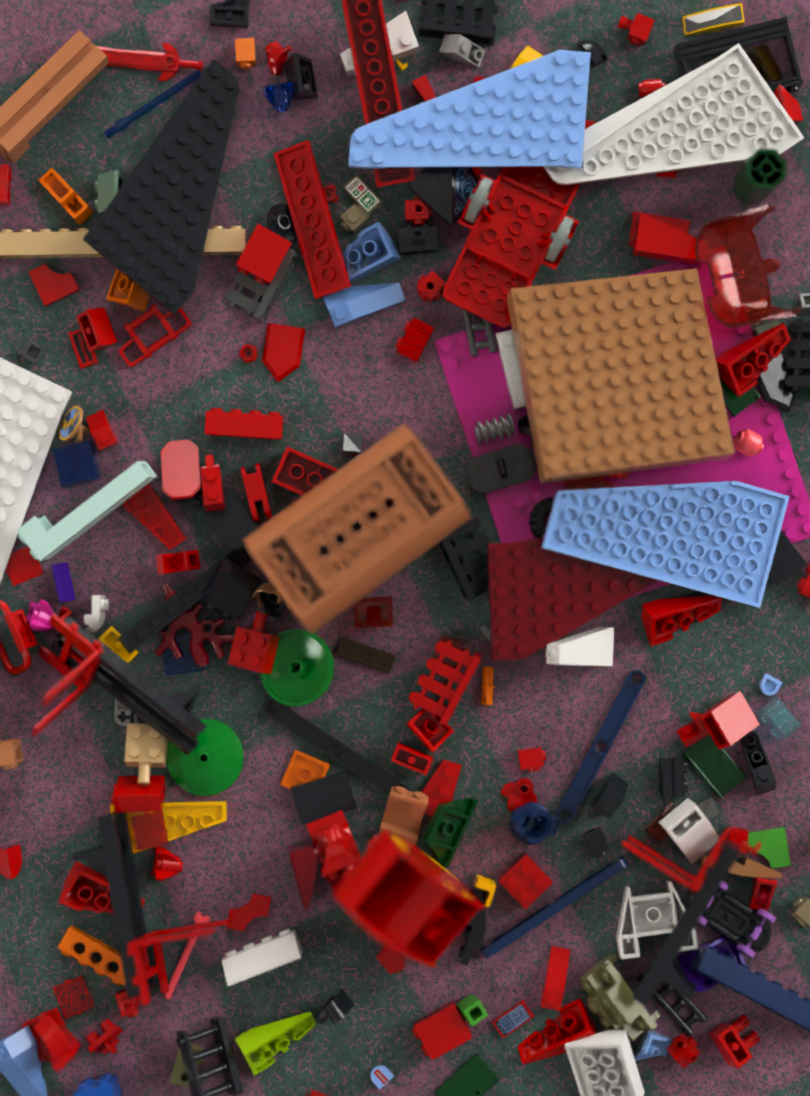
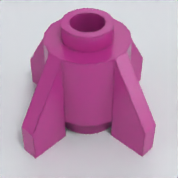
M41 599L36 604L31 601L29 603L30 610L26 617L31 630L44 632L53 630L54 627L49 624V620L54 612L48 602Z

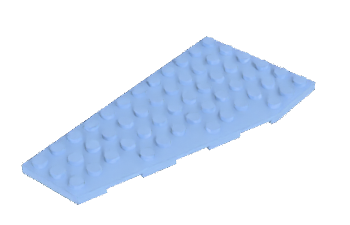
M738 481L556 491L541 548L760 608L790 496Z

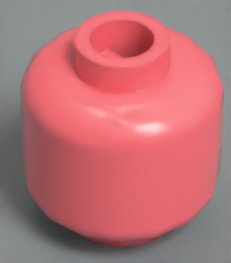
M750 429L739 431L734 438L735 449L748 457L759 454L764 447L762 436Z

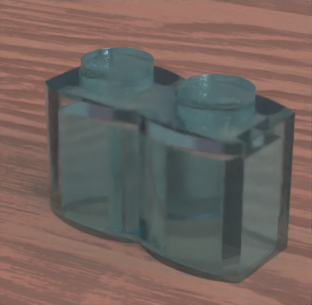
M777 696L772 697L757 710L760 714L758 716L759 720L764 725L767 723L772 728L770 732L777 740L781 738L785 741L802 726Z

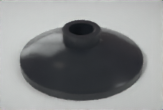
M279 203L272 206L267 213L269 229L288 241L297 237L288 205Z

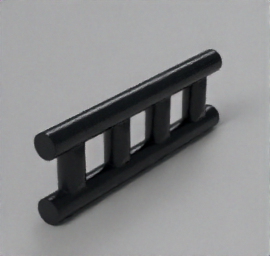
M641 973L636 978L641 983L645 976ZM669 984L659 992L656 989L652 995L687 1036L693 1033L690 1026L699 1019L701 1023H704L708 1019L690 997H687ZM673 990L680 999L671 1006L664 997ZM684 1005L693 1012L685 1021L677 1013Z

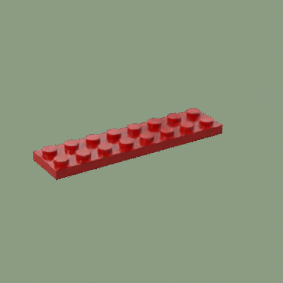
M306 140L273 153L314 298L320 299L351 288L310 141Z

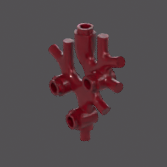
M169 583L162 586L166 594L164 595L165 601L176 594L175 591H172ZM197 602L191 610H186L169 623L167 631L164 632L161 629L158 632L162 635V642L154 653L160 657L166 649H170L175 659L181 658L182 654L175 641V634L179 629L186 628L191 633L189 643L191 657L195 665L202 668L210 664L208 661L210 658L203 646V641H210L218 659L225 656L221 644L233 642L234 635L217 634L216 629L225 624L222 617L214 621L205 620L202 623L198 622L197 615L203 606ZM211 625V631L206 632L205 626Z

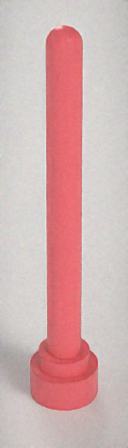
M197 911L193 918V924L209 922L210 916L206 915L204 917L201 915V912ZM198 936L188 939L169 982V991L164 994L165 999L168 1000L172 997Z

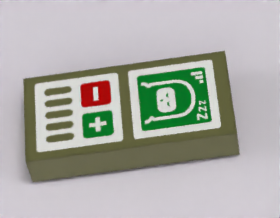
M357 174L343 186L348 195L358 205L360 204L369 215L382 204V201Z

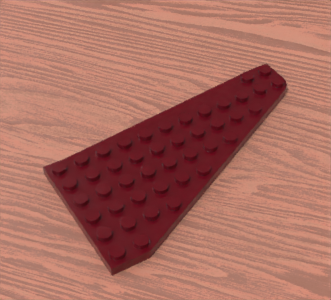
M544 537L513 542L487 543L492 660L525 659L547 646V644L561 638L658 580L541 548Z

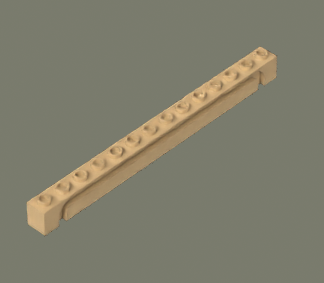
M212 226L211 229H208L202 255H240L247 243L246 229H242V226H231V229H223L222 226ZM63 228L59 229V232H51V229H40V232H32L30 229H21L20 232H13V230L4 229L0 233V258L103 256L83 240V237L89 232L87 228H79L78 231H70V229Z

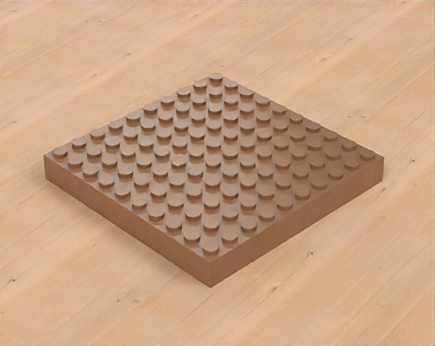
M697 268L515 288L509 291L506 299L541 484L726 460L735 454Z

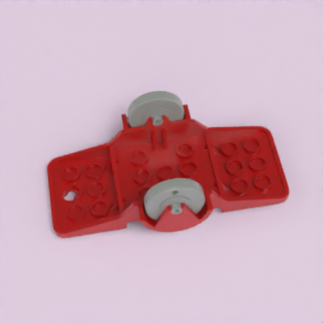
M503 167L496 180L481 174L476 187L470 194L461 218L457 222L471 229L444 286V299L501 328L511 326L506 296L511 289L531 287L541 264L556 270L579 223L578 220L566 215L580 184L559 185L552 181L543 167Z

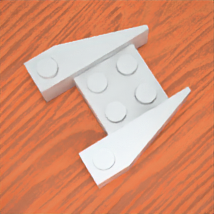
M666 880L667 892L632 897L630 887L625 886L616 934L618 956L620 959L640 957L637 937L672 933L685 912V908L671 881ZM695 928L680 951L698 949Z

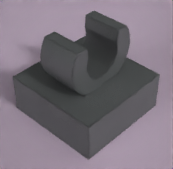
M489 620L480 628L482 634L476 638L480 644L486 640L491 644Z

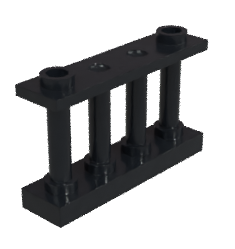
M217 1016L210 1018V1027L190 1035L188 1031H176V1043L181 1051L190 1087V1096H216L226 1091L228 1094L236 1096L243 1093L225 1017ZM212 1034L214 1035L215 1046L193 1054L191 1042ZM216 1053L219 1055V1065L198 1073L196 1061ZM222 1072L225 1080L224 1084L203 1092L200 1081Z

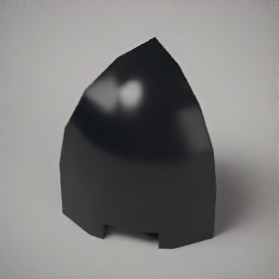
M582 40L577 43L582 52L591 53L590 65L592 68L609 59L598 43L592 40Z

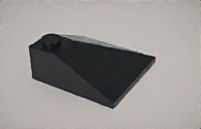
M426 167L408 188L449 226H452L461 217L470 194L478 183V179L470 167Z

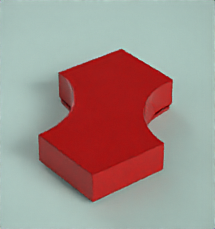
M253 893L249 902L244 906L230 908L228 919L231 918L232 922L226 925V928L245 932L247 925L253 919L260 916L268 917L272 897Z

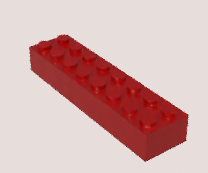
M287 446L271 482L303 496L339 469ZM393 498L391 500L385 499L383 505L386 509H392L395 506V501ZM369 511L367 517L370 521H376L379 518V513H371Z

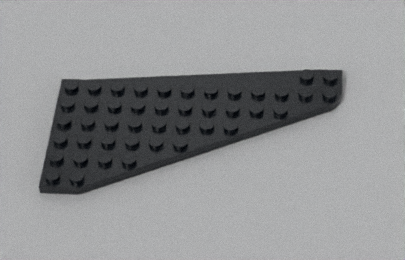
M215 59L200 75L99 220L83 237L87 244L173 316L195 290L239 93V84L236 77Z

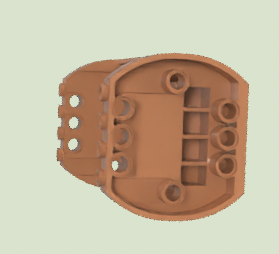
M402 423L243 540L253 557L298 619L311 634H314L472 519V516L416 436ZM386 498H393L395 501L394 508L386 509L383 505ZM370 510L378 511L379 518L376 521L368 519L367 514ZM355 521H359L363 525L359 533L351 530V525ZM338 533H343L346 536V542L342 545L335 542V536ZM327 545L330 548L328 556L323 557L319 554L320 546Z

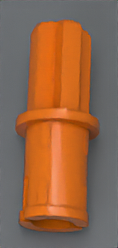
M485 666L482 670V685H480L482 687L481 705H493V688H495V685H493V667Z

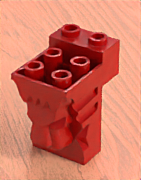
M342 810L306 824L315 849L317 848L320 858L319 862L323 866L321 868L322 875L331 885L332 891L342 881L341 878L345 870L351 865L356 864L361 858L347 818Z

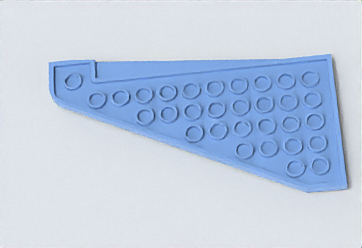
M558 50L361 126L351 136L348 167L366 169L414 167H563L581 169L591 53Z

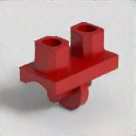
M106 1019L100 1025L104 1031L101 1037L97 1031L91 1032L86 1037L90 1045L87 1048L90 1053L102 1051L105 1055L109 1051L112 1054L118 1051L116 1045L120 1041L116 1037L124 1030L120 1026L115 1025L110 1019Z

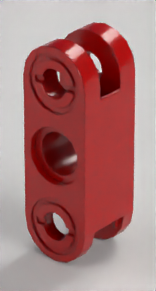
M260 463L255 464L256 473L248 474L244 466L241 467L242 478L254 523L260 522L255 501L262 500L267 520L273 518Z

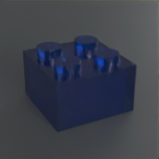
M87 440L52 450L61 487L68 488L102 479L92 441Z

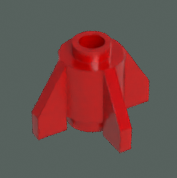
M156 846L155 859L150 875L155 876V880L164 881L177 876L178 872L181 873L183 861H180V857L164 847Z

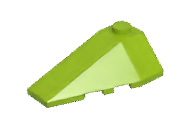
M307 1012L251 1028L236 1037L235 1041L255 1076L276 1062L273 1057L279 1051L286 1053L289 1050L290 1042L293 1039L295 1041L300 1040L316 1026L312 1013Z

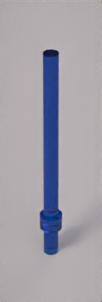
M196 70L126 118L116 121V124L106 130L104 134L107 138H110L120 130L121 132L128 128L129 124L197 80L202 73L200 70Z

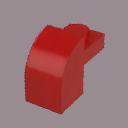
M198 550L156 555L158 574L201 569Z

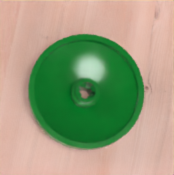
M291 629L276 635L280 636L272 672L271 674L260 673L262 684L267 693L281 704L295 707L309 705L321 698L331 684L334 674L332 653L326 642L315 633L311 634L309 631L302 629Z
M199 719L206 725V728L196 738L199 741L198 746L187 756L169 742L166 760L169 773L177 785L189 793L199 796H210L226 790L236 781L243 766L244 753L240 739L229 726L214 719ZM203 754L207 756L205 762L201 760V755Z

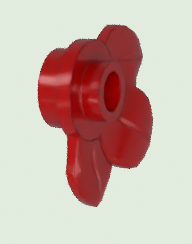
M520 778L516 782L506 783L501 789L500 794L508 797L507 806L510 812L531 801L537 803V796L533 792V782L528 778ZM521 786H527V790H522Z

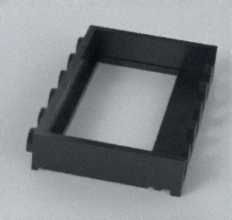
M787 17L677 43L673 48L680 77L688 74L685 61L728 51L738 43L741 47L784 37L794 77L769 83L768 86L773 93L779 84L789 93H794L804 83Z

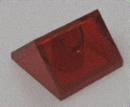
M392 596L364 597L354 604L355 628L393 626Z

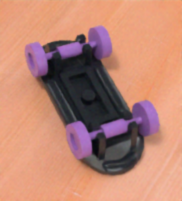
M722 881L697 923L702 926L707 925L737 945L736 949L739 952L753 959L756 952L762 951L768 945L771 939L769 923L773 924L776 917L761 908L757 912L750 909L726 892L728 885ZM691 889L686 894L685 903L687 907L696 894Z

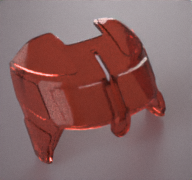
M768 204L744 211L743 214L728 215L710 220L708 223H704L697 237L695 245L696 260L699 263H706L708 265L715 292L713 297L707 299L708 307L713 316L728 328L737 329L769 319L776 320L798 316V313L801 312V309L798 307L793 310H786L771 306L767 274L778 271L780 263L775 258L762 259L759 245L752 231L765 215L776 210L775 206ZM737 272L740 274L736 277L721 279L723 275Z

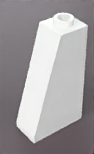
M596 627L547 644L546 664L613 666L614 628Z

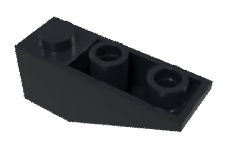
M757 730L751 731L739 739L754 789L756 794L760 795L775 790L776 779Z

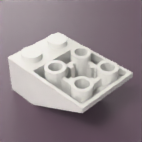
M689 798L658 822L691 864L695 863L715 846L720 839L702 811Z

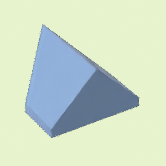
M653 1030L644 1031L634 1054L635 1061L660 1055L666 1057L668 1053L666 1048L672 1043L673 1039Z

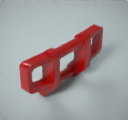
M155 303L150 306L148 311L131 323L127 322L123 325L132 338L119 349V353L129 367L133 368L146 358H150L153 352L170 340H175L181 333L192 326V322L182 308L177 313H181L187 323L176 332L166 320L173 315L170 312L163 315ZM156 315L168 333L146 348L134 329ZM135 342L144 355L130 362L124 351Z

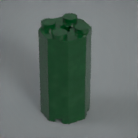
M760 148L746 160L734 176L733 193L743 204L759 205L786 178L787 161L781 158L780 153L776 149Z

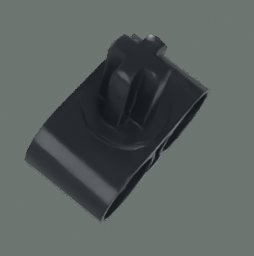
M340 989V992L335 997L331 996L321 1008L322 1010L315 1015L316 1021L322 1024L330 1019L333 1024H336L346 1016L354 1006V1003L345 991Z

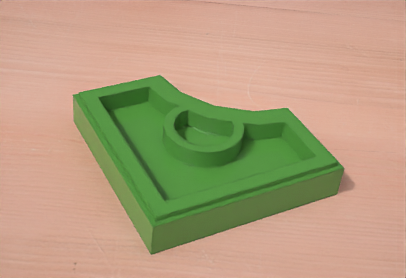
M785 827L749 832L748 844L755 848L757 843L761 842V847L757 853L763 855L768 860L771 869L791 866Z

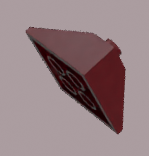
M312 845L289 846L287 848L304 910H308L317 871L316 861L320 860L317 848L313 849Z

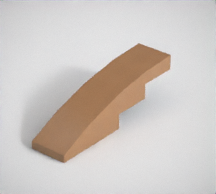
M703 855L700 862L705 864L708 856ZM745 856L741 863L735 861L728 872L756 878H781L783 875Z

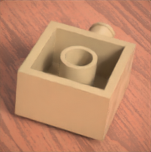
M127 724L124 762L127 767H139L137 783L142 785L150 784L151 767L166 768L168 740L149 724Z

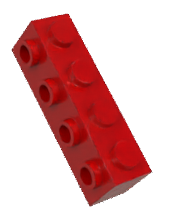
M211 408V411H206L204 434L207 436L283 440L284 417L280 416V412H268V415L261 414V411L249 410V414L242 413V410L230 409V412H222L223 409Z

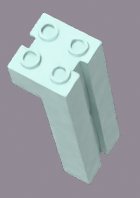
M137 461L54 526L45 515L41 518L34 516L17 529L18 537L23 544L29 546L31 549L30 554L34 559L39 561L50 560L158 476L146 461Z

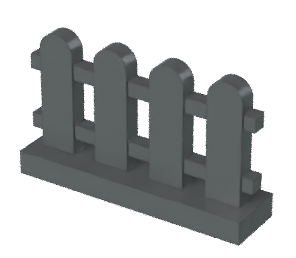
M288 249L269 286L266 283L265 285L257 283L251 278L250 274L248 276L241 273L236 274L234 280L240 286L237 291L229 290L226 293V299L231 302L230 306L235 308L238 305L248 310L247 315L252 316L254 313V317L264 323L299 255L294 250ZM245 288L256 293L254 299L242 295Z

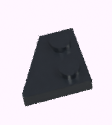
M225 0L224 2L211 5L210 26L248 29L250 0Z

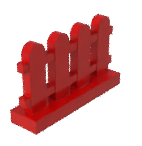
M449 639L447 642L438 641L435 644V650L440 653L438 659L431 657L427 660L426 666L432 670L430 675L421 674L418 677V684L423 687L421 692L412 691L409 695L410 702L414 704L413 708L418 709V707H421L431 712V717L433 718L436 715L439 716V723L445 726L449 722L482 657L477 652H474L472 656L469 654L470 650L465 649L462 651L452 646V641ZM446 656L458 662L456 668L442 662L444 657ZM462 665L466 666L464 672L460 671ZM438 673L448 678L447 685L434 679L435 674ZM454 682L458 684L455 689L451 688ZM427 690L440 696L438 702L425 695ZM445 699L449 700L447 706L443 705Z

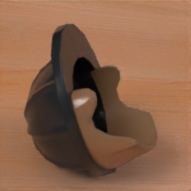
M263 582L258 586L253 594V598H256L259 608H262L271 617L283 615L286 610V602L272 582Z

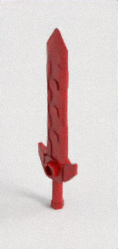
M162 43L166 53L97 46L108 57L109 63L105 67L113 66L159 71L162 74L158 81L166 82L176 76L175 73H178L180 68L203 70L204 67L203 61L181 60L178 51L169 43Z

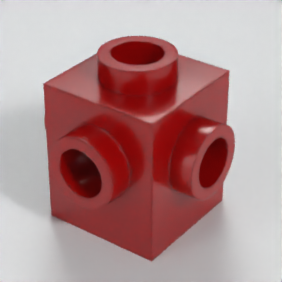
M413 197V200H405L406 223L421 226L425 222H429V217H432V209L419 197Z
M431 271L427 276L423 275L417 281V295L424 302L427 300L430 303L433 300L437 301L443 295L442 290L446 282L435 272ZM431 286L433 287V289L429 290L427 289V287Z
M683 1033L675 1037L666 1048L675 1061L684 1069L701 1054L696 1048L699 1044L691 1036L687 1038Z

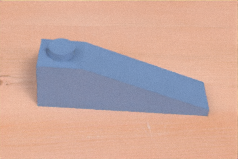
M380 222L362 230L352 244H349L342 253L350 282L383 269L401 259L394 241Z
M399 283L351 286V288L323 297L336 330L406 301Z
M29 1026L0 1040V1071L20 1096H48L46 1082L41 1072L42 1063L37 1052L39 1049L38 1043Z

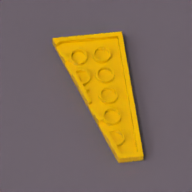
M227 801L164 802L162 812H126L133 854L227 821ZM110 804V813L115 812V807Z

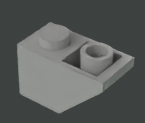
M444 34L439 53L451 60L480 68L485 50L461 34Z

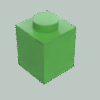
M469 994L455 1004L463 1019L472 1027L488 1016L480 1000L473 994Z

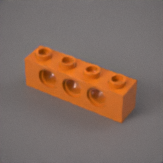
M71 925L57 947L61 950L60 952L67 957L73 956L78 959L77 962L85 967L89 965L94 968V972L98 975L110 977L114 984L125 986L120 951ZM82 943L85 946V951L77 950L76 944ZM94 952L101 954V961H96L93 958ZM110 962H116L119 969L112 970Z

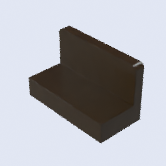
M766 44L755 46L746 53L767 84L783 78Z

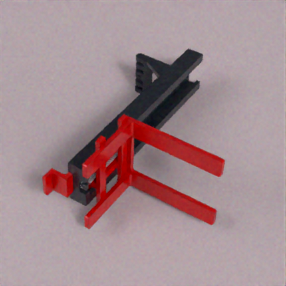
M63 606L59 617L55 614L51 615L49 624L58 633L55 635L56 638L53 641L52 647L60 653V657L58 658L45 646L40 648L38 655L66 678L44 697L42 706L46 707L72 683L78 688L33 728L31 734L33 737H36L90 688L92 680H94L187 756L198 746L199 741L196 738L205 731L206 725L192 715L190 711L201 689L199 684H195L188 691L167 695L71 618L73 612ZM67 660L73 663L77 668L73 670L71 667H69L66 664Z
M113 812L107 816L97 817L102 846L74 853L72 858L74 861L86 859L106 867L128 997L120 1000L121 1011L126 1012L131 1009L132 1003H137L141 1000L144 1006L151 1002L149 991L156 988L154 975L157 973L161 993L164 994L169 991L161 942L209 935L216 932L215 928L209 927L228 925L232 920L229 918L152 930L147 933L126 813ZM152 944L156 959V964L153 966L149 950V946Z
M726 828L696 876L639 839L629 835L627 838L629 841L693 882L687 880L628 841L624 840L622 842V846L696 892L632 997L634 1000L646 1006L661 980L687 997L694 995L697 987L696 984L686 978L675 958L741 850L744 848L756 855L761 847V842H758L754 848L743 840L739 846L728 840L722 849L720 846L730 831L729 828ZM710 862L713 863L709 873H706L705 870Z

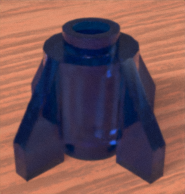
M292 82L263 86V94L272 106V109H277V112L287 111L288 106H291Z

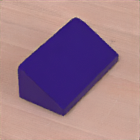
M68 563L53 564L51 567L59 602L75 600Z

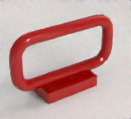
M0 600V609L4 614L18 650L22 654L24 663L16 668L12 666L1 639L0 659L8 673L19 675L27 671L31 666V656L28 648L34 647L38 643L23 610L11 613L8 605Z

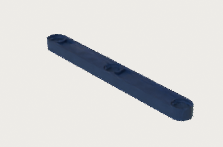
M633 670L628 674L556 811V817L561 823H569L574 818L646 679L643 672ZM634 673H639L642 677L639 684H634L631 681V676ZM599 741H603L606 744L603 752H598L595 749V745ZM563 809H567L570 812V817L567 820L559 817V813Z
M624 856L619 857V860L615 863L611 862L555 899V902L551 905L547 904L491 941V944L486 948L482 947L480 949L481 953L485 958L496 954L628 866V862Z

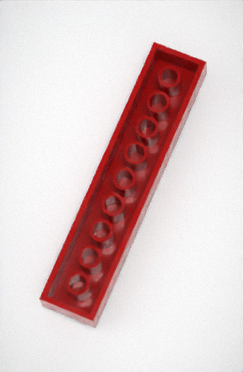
M341 0L364 125L402 111L382 0ZM413 168L373 169L376 188L415 180Z

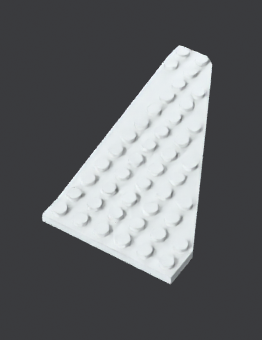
M738 43L714 60L586 128L584 131L581 169L563 167L543 168L555 183L559 185H573L746 161L760 148L776 149L780 153L779 155L803 140L804 136Z
M0 358V585L19 534L17 529L22 526L62 414L73 393Z

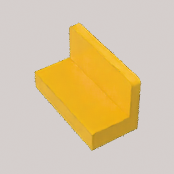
M476 874L474 880L475 887L487 891L484 905L489 908L496 889L495 880Z

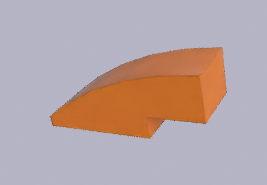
M53 168L49 169L38 180L79 225L84 223L94 213Z

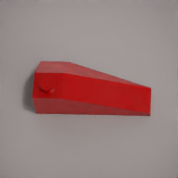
M781 323L727 350L716 358L719 377L736 396L740 397L753 388L758 382L756 379L769 368L767 365L789 343L791 339L785 324Z
M714 595L665 598L642 604V621L650 646L673 639L672 633L681 628L684 632L689 630V626L695 620L703 622L721 611L722 598Z
M76 861L66 877L58 902L77 911L90 910L94 911V913H113L108 877ZM141 897V903L143 906L146 900Z
M581 998L560 1008V1016L554 1021L549 1018L545 1022L547 1026L540 1033L534 1031L517 1046L523 1064L567 1053L565 1049L566 1043L597 1034L595 1024Z

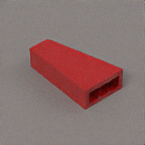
M640 213L637 218L632 255L700 266L703 261L707 260L708 249H705L706 242L645 213Z

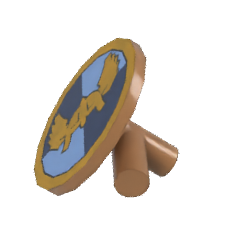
M80 406L72 407L65 414L59 428L60 440L66 442L75 436V442L82 443L83 434L86 436L91 434L89 428L81 425L83 409Z

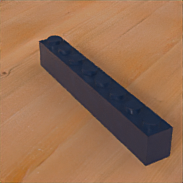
M707 945L706 948H698L690 969L810 1032L809 998L804 997L802 999L798 997V992L792 989H783V984L774 980L772 982L766 980L767 976L760 972H751V967L743 963L736 964L734 958L723 954V956L718 954V950L714 947Z

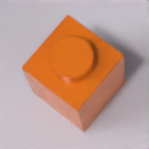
M254 38L235 39L237 66H241L242 69H251L253 65H257Z

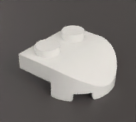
M92 595V614L84 615V624L89 625V628H86V630L91 634L99 630L104 623L105 611L109 610V600L106 599V595Z

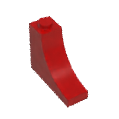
M52 1010L47 1014L44 1011L36 1018L37 1023L33 1027L48 1047L52 1057V1067L57 1072L74 1057L81 1044Z

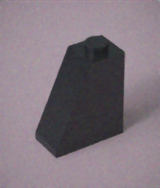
M613 773L590 801V804L610 819L622 804L628 784Z

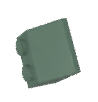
M118 170L99 174L98 180H95V192H98V199H95V211H98L100 216L123 186V177Z

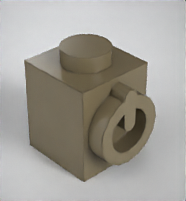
M354 204L340 216L342 221L340 224L346 232L350 231L354 235L368 223L367 219L370 216L360 204L358 206Z
M806 896L803 898L799 897L793 903L792 916L806 928L810 926V899Z

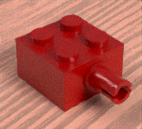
M256 611L253 628L236 627L228 660L229 665L271 674L280 636L265 633L264 628L268 614Z

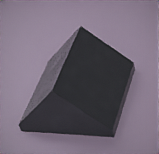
M293 53L284 62L290 100L318 97L312 60L298 53Z

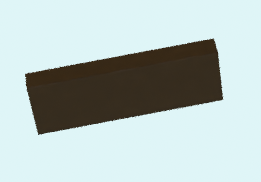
M341 637L335 654L388 674L396 657L345 637Z

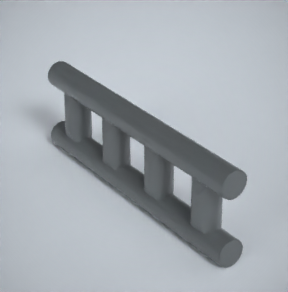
M462 309L471 357L478 356V350L489 348L491 354L496 353L497 347L492 323L484 320V322L472 324L471 313ZM486 330L487 340L476 342L474 331Z

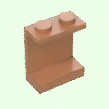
M392 786L379 833H382L384 829H388L416 845L429 796L419 791H408L401 786Z

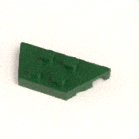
M473 797L438 804L423 837V841L446 868H449L478 802Z

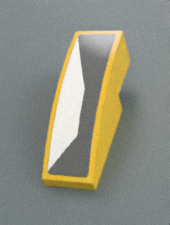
M742 3L712 8L682 17L685 36L741 27L745 22Z

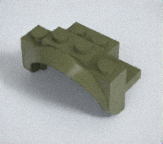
M611 954L589 969L580 977V980L582 981L583 988L588 992V997L586 998L589 1003L588 1007L600 1018L601 1025L608 1030H626L629 1041H634L643 1031L655 1029L657 1024L654 1021L660 1015L657 1011L649 1015L643 1005L632 998L634 993L612 965L618 958L615 954Z

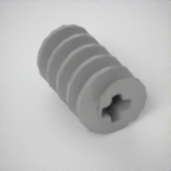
M507 414L506 420L503 416H499V422L492 418L491 424L486 419L484 420V426L480 421H477L476 428L474 426L479 446H481L482 440L489 444V438L496 442L497 436L504 440V434L509 439L512 432L515 434L510 414Z

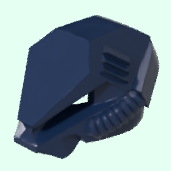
M531 801L516 808L511 813L509 831L517 840L525 845H535L546 839L547 835H555L558 830L559 820L557 817L550 815L545 806Z

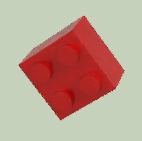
M526 852L497 878L498 882L525 910L553 884L552 879Z

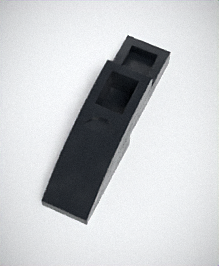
M477 887L475 889L471 888L470 890L484 904L481 889ZM485 908L483 910L479 909L467 924L471 927H467L464 933V939H466L465 946H460L458 952L461 964L468 966L473 948H482L486 926Z

